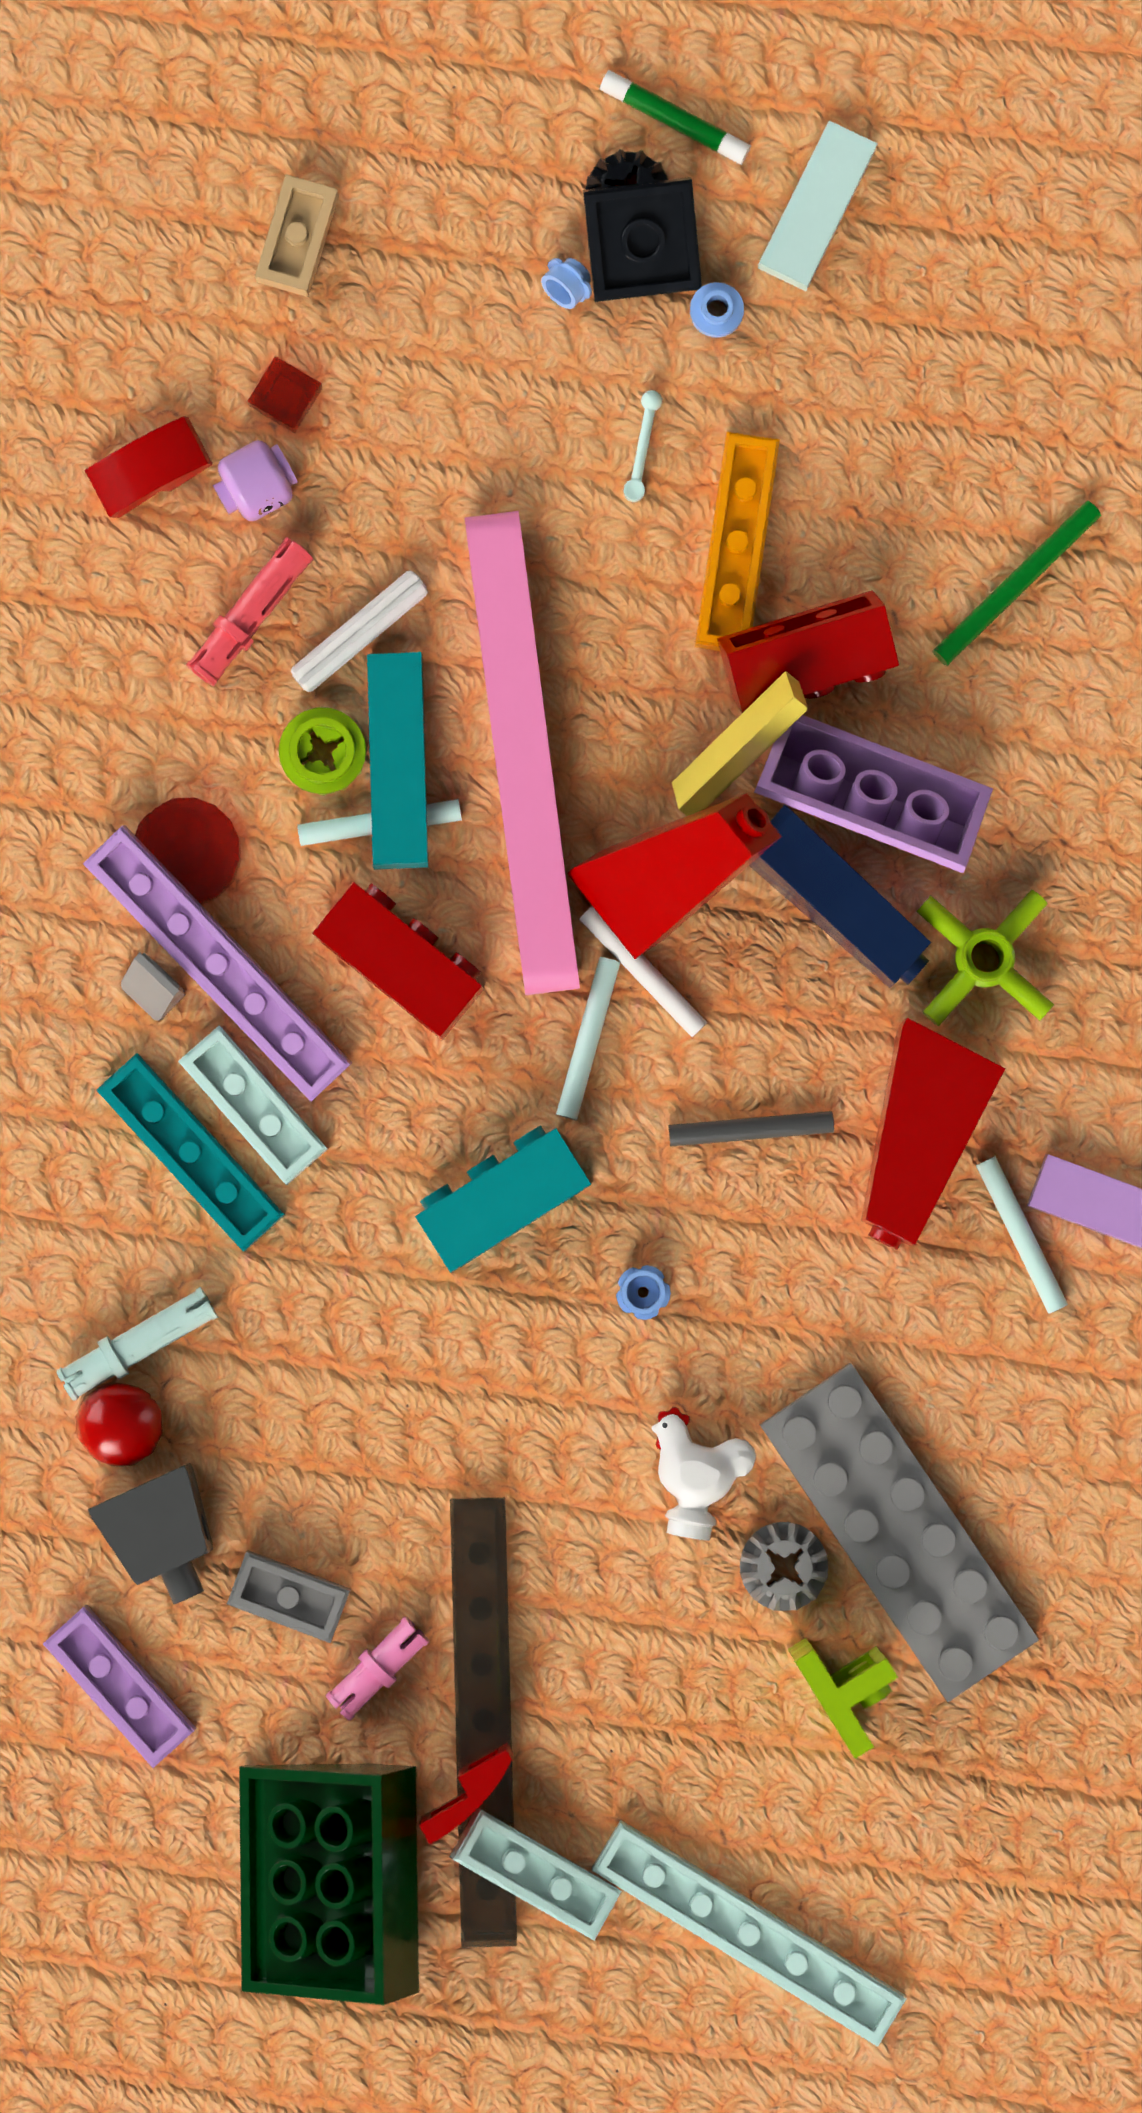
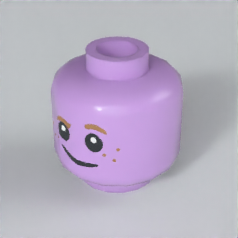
M256 440L219 461L218 472L222 481L214 484L213 487L228 514L239 510L246 520L253 522L288 504L293 496L291 486L298 483L277 444L269 448L265 442Z

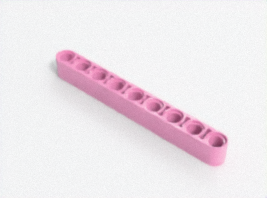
M519 511L465 517L525 996L580 989Z

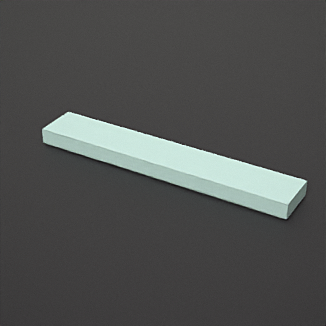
M622 1820L619 1821L592 1866V1871L877 2047L907 1999L905 1994Z

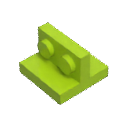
M807 1638L790 1647L788 1651L853 1757L856 1759L874 1748L852 1712L851 1707L859 1702L863 1708L870 1707L892 1692L889 1683L897 1679L898 1676L882 1652L875 1646L829 1675Z

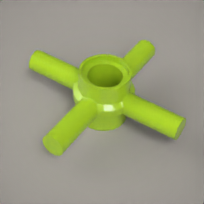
M1031 890L996 930L980 928L971 931L934 897L930 896L916 912L957 947L955 963L958 972L924 1009L923 1014L935 1025L940 1026L974 986L988 988L999 984L1040 1021L1054 1004L1014 969L1015 951L1012 944L1047 906L1046 900L1037 892ZM987 944L996 950L999 963L995 971L983 972L974 966L971 953L975 945Z

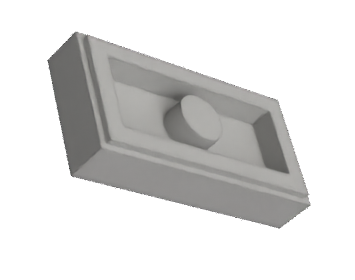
M248 1550L245 1553L227 1604L331 1643L351 1589Z

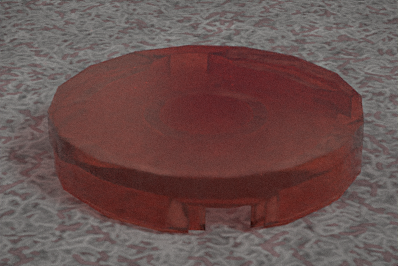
M195 797L170 799L162 803L161 806L156 807L151 813L149 812L139 822L135 833L140 842L201 905L220 897L234 882L241 864V841L232 821L214 804Z

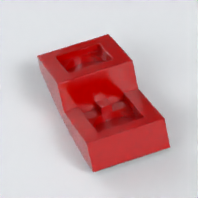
M183 416L130 442L93 464L85 472L109 518H120L160 491H173L213 465L189 417Z
M508 1742L459 1769L458 1779L465 1792L421 1816L419 1826L429 1845L447 1835L464 1822L493 1792L513 1758V1750Z

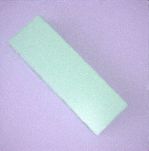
M830 120L828 121L761 257L758 269L807 291L877 147L876 142Z
M220 1025L178 1061L285 1185L293 1181L328 1150Z
M480 1808L472 1815L449 1856L459 1864L594 1941L622 1892L612 1884Z

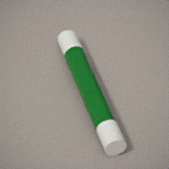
M611 70L607 71L599 88L601 91L740 165L743 164L750 151V144Z

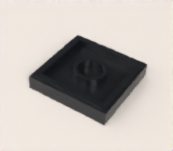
M690 177L583 190L595 302L693 291L702 287L693 186Z

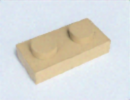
M285 175L255 274L257 283L309 297L338 201V189Z

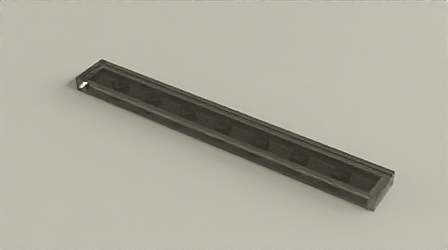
M506 1497L450 1498L457 1796L465 1792L458 1779L459 1769L507 1742L512 1749ZM511 1761L500 1782L479 1808L514 1828L513 1762ZM474 1812L458 1825V1839L461 1837ZM459 1864L461 1948L517 1946L516 1896Z

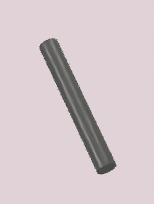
M832 1111L673 1124L668 1125L670 1147L834 1133V1120Z

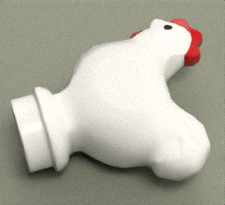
M673 1407L669 1411L659 1412L657 1416L658 1423L651 1427L652 1431L657 1434L655 1445L660 1450L658 1466L660 1482L678 1502L676 1507L668 1510L665 1514V1517L668 1518L666 1533L692 1539L710 1540L712 1526H716L717 1522L715 1517L708 1512V1508L727 1494L737 1477L746 1476L752 1470L756 1460L755 1450L748 1441L737 1438L727 1440L713 1448L693 1443L687 1428L690 1416L682 1414L679 1408Z

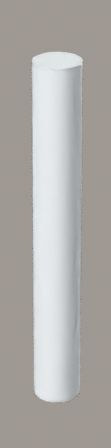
M593 906L580 917L579 920L691 1037L696 1035L708 1023L643 954L636 959L632 957Z

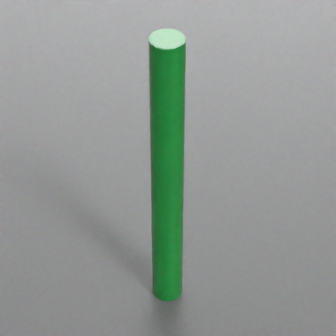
M1090 501L1084 502L932 650L936 658L948 666L1101 517L1097 507Z

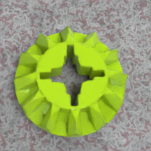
M325 707L309 709L294 717L284 729L279 743V759L286 776L301 790L323 796L339 790H345L361 774L367 753L363 734L355 721L339 710ZM314 732L317 738H321L325 744L332 743L333 741L337 743L344 739L343 742L337 745L338 748L332 752L333 765L336 768L334 771H331L329 766H325L321 760L314 761L313 763L309 761L302 765L303 762L308 760V756L314 752L310 733Z

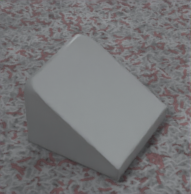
M139 953L133 959L121 981L122 989L156 1021L162 1020L185 996V990L145 953Z

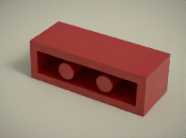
M873 590L717 638L732 697L742 713L785 671L799 681L804 698L814 699L831 693L836 685L852 680L859 683L874 681L883 677L887 669L900 666L885 605Z
M353 882L312 934L318 941L443 1041L483 992V986L476 981L481 971L457 952L450 959L433 946L439 938L417 919L413 918L407 925L395 916L391 910L396 903L371 883L366 890H363Z

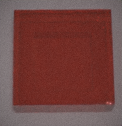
M275 356L247 403L249 407L291 432L296 433L323 387L319 381Z

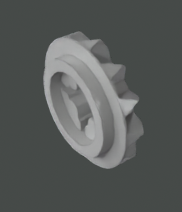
M791 1522L772 1523L756 1531L745 1544L740 1558L741 1579L751 1597L761 1605L774 1611L798 1610L818 1597L828 1579L827 1554L819 1539L807 1528ZM801 1548L803 1551L797 1556L798 1560L795 1562L794 1568L802 1582L797 1584L794 1580L790 1581L787 1577L783 1576L778 1581L774 1580L770 1585H767L766 1583L772 1578L770 1575L774 1572L775 1567L766 1551L770 1549L774 1554L778 1553L786 1558L791 1553L795 1554Z

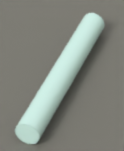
M459 799L427 804V826L462 821ZM371 813L298 824L300 845L304 846L372 835Z
M599 957L556 1115L573 1120L578 1118L618 974L619 961Z
M996 1156L977 1164L976 1167L1048 1314L1067 1306L1068 1303Z

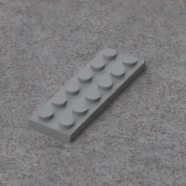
M849 1363L760 1424L777 1452L947 1702H950L1039 1640L852 1363Z

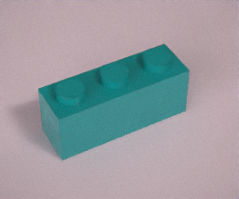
M542 1126L533 1129L513 1142L518 1152L499 1163L495 1155H492L467 1171L468 1176L472 1180L454 1192L446 1184L420 1201L425 1210L415 1217L450 1273H453L591 1186L587 1176L556 1128L547 1134Z

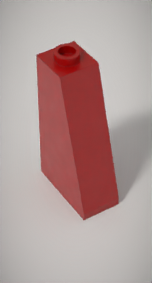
M744 793L604 848L572 868L567 874L632 957L636 959L666 939L782 836L772 825L766 812L756 805L748 793Z
M909 1018L901 1022L896 1034L861 1221L872 1226L868 1236L895 1250H898L902 1242L909 1246H914L918 1241L1006 1069Z

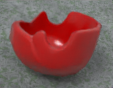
M109 1382L101 1385L84 1397L75 1416L77 1438L91 1457L110 1466L123 1467L137 1464L154 1452L163 1433L162 1414L156 1401L142 1388L129 1384Z

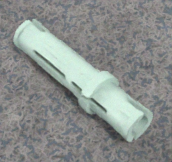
M201 1287L197 1288L195 1292L112 1340L106 1336L97 1342L99 1346L97 1349L66 1367L56 1370L60 1381L65 1382L63 1387L73 1401L77 1400L82 1394L115 1375L119 1379L129 1374L127 1368L208 1321L218 1318Z

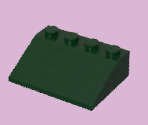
M384 1764L240 1766L242 1992L386 2005L419 1993L416 1766Z

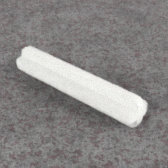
M406 571L295 664L291 669L294 679L305 691L312 692L420 602L428 593L426 585L413 571Z

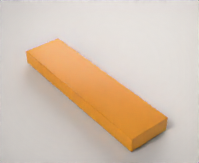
M726 432L695 647L720 651L717 638L753 627L780 439Z

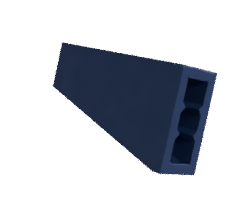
M784 805L770 821L782 837L749 866L886 986L891 988L899 979L909 985L930 961L922 952L931 942L793 811Z

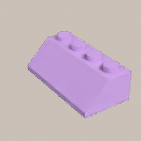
M802 715L774 742L754 793L964 873L993 788Z

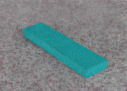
M422 653L367 654L374 870L429 868Z
M136 1053L96 1089L243 1252L248 1250L285 1216L281 1209L139 1054Z

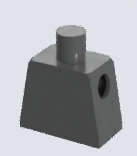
M191 1463L88 1509L92 1520L137 1585L161 1575L173 1604L182 1602L204 1591L191 1561L213 1550V1544Z

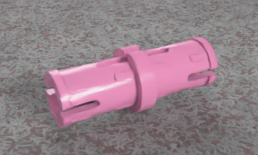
M403 1617L401 1622L374 1650L366 1649L359 1656L361 1662L332 1691L326 1694V1698L335 1709L352 1694L340 1706L342 1709L340 1714L349 1721L355 1717L354 1715L383 1686L389 1688L396 1681L394 1675L423 1646L429 1643L428 1638L418 1629L402 1644L415 1631V1624L407 1617Z

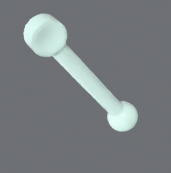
M654 390L645 392L641 398V404L645 410L632 477L624 485V496L631 502H638L645 495V487L642 483L643 471L655 411L662 405L661 395Z

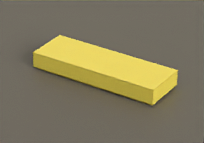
M785 671L672 781L678 809L688 816L706 809L807 711L808 707L798 680Z

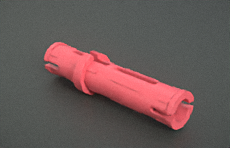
M285 537L282 544L275 551V554L256 575L235 605L224 617L221 615L217 617L213 623L215 629L199 651L187 662L186 666L196 676L214 687L226 668L241 650L247 651L254 643L251 638L258 630V627L270 615L298 576L313 561V557L295 541Z

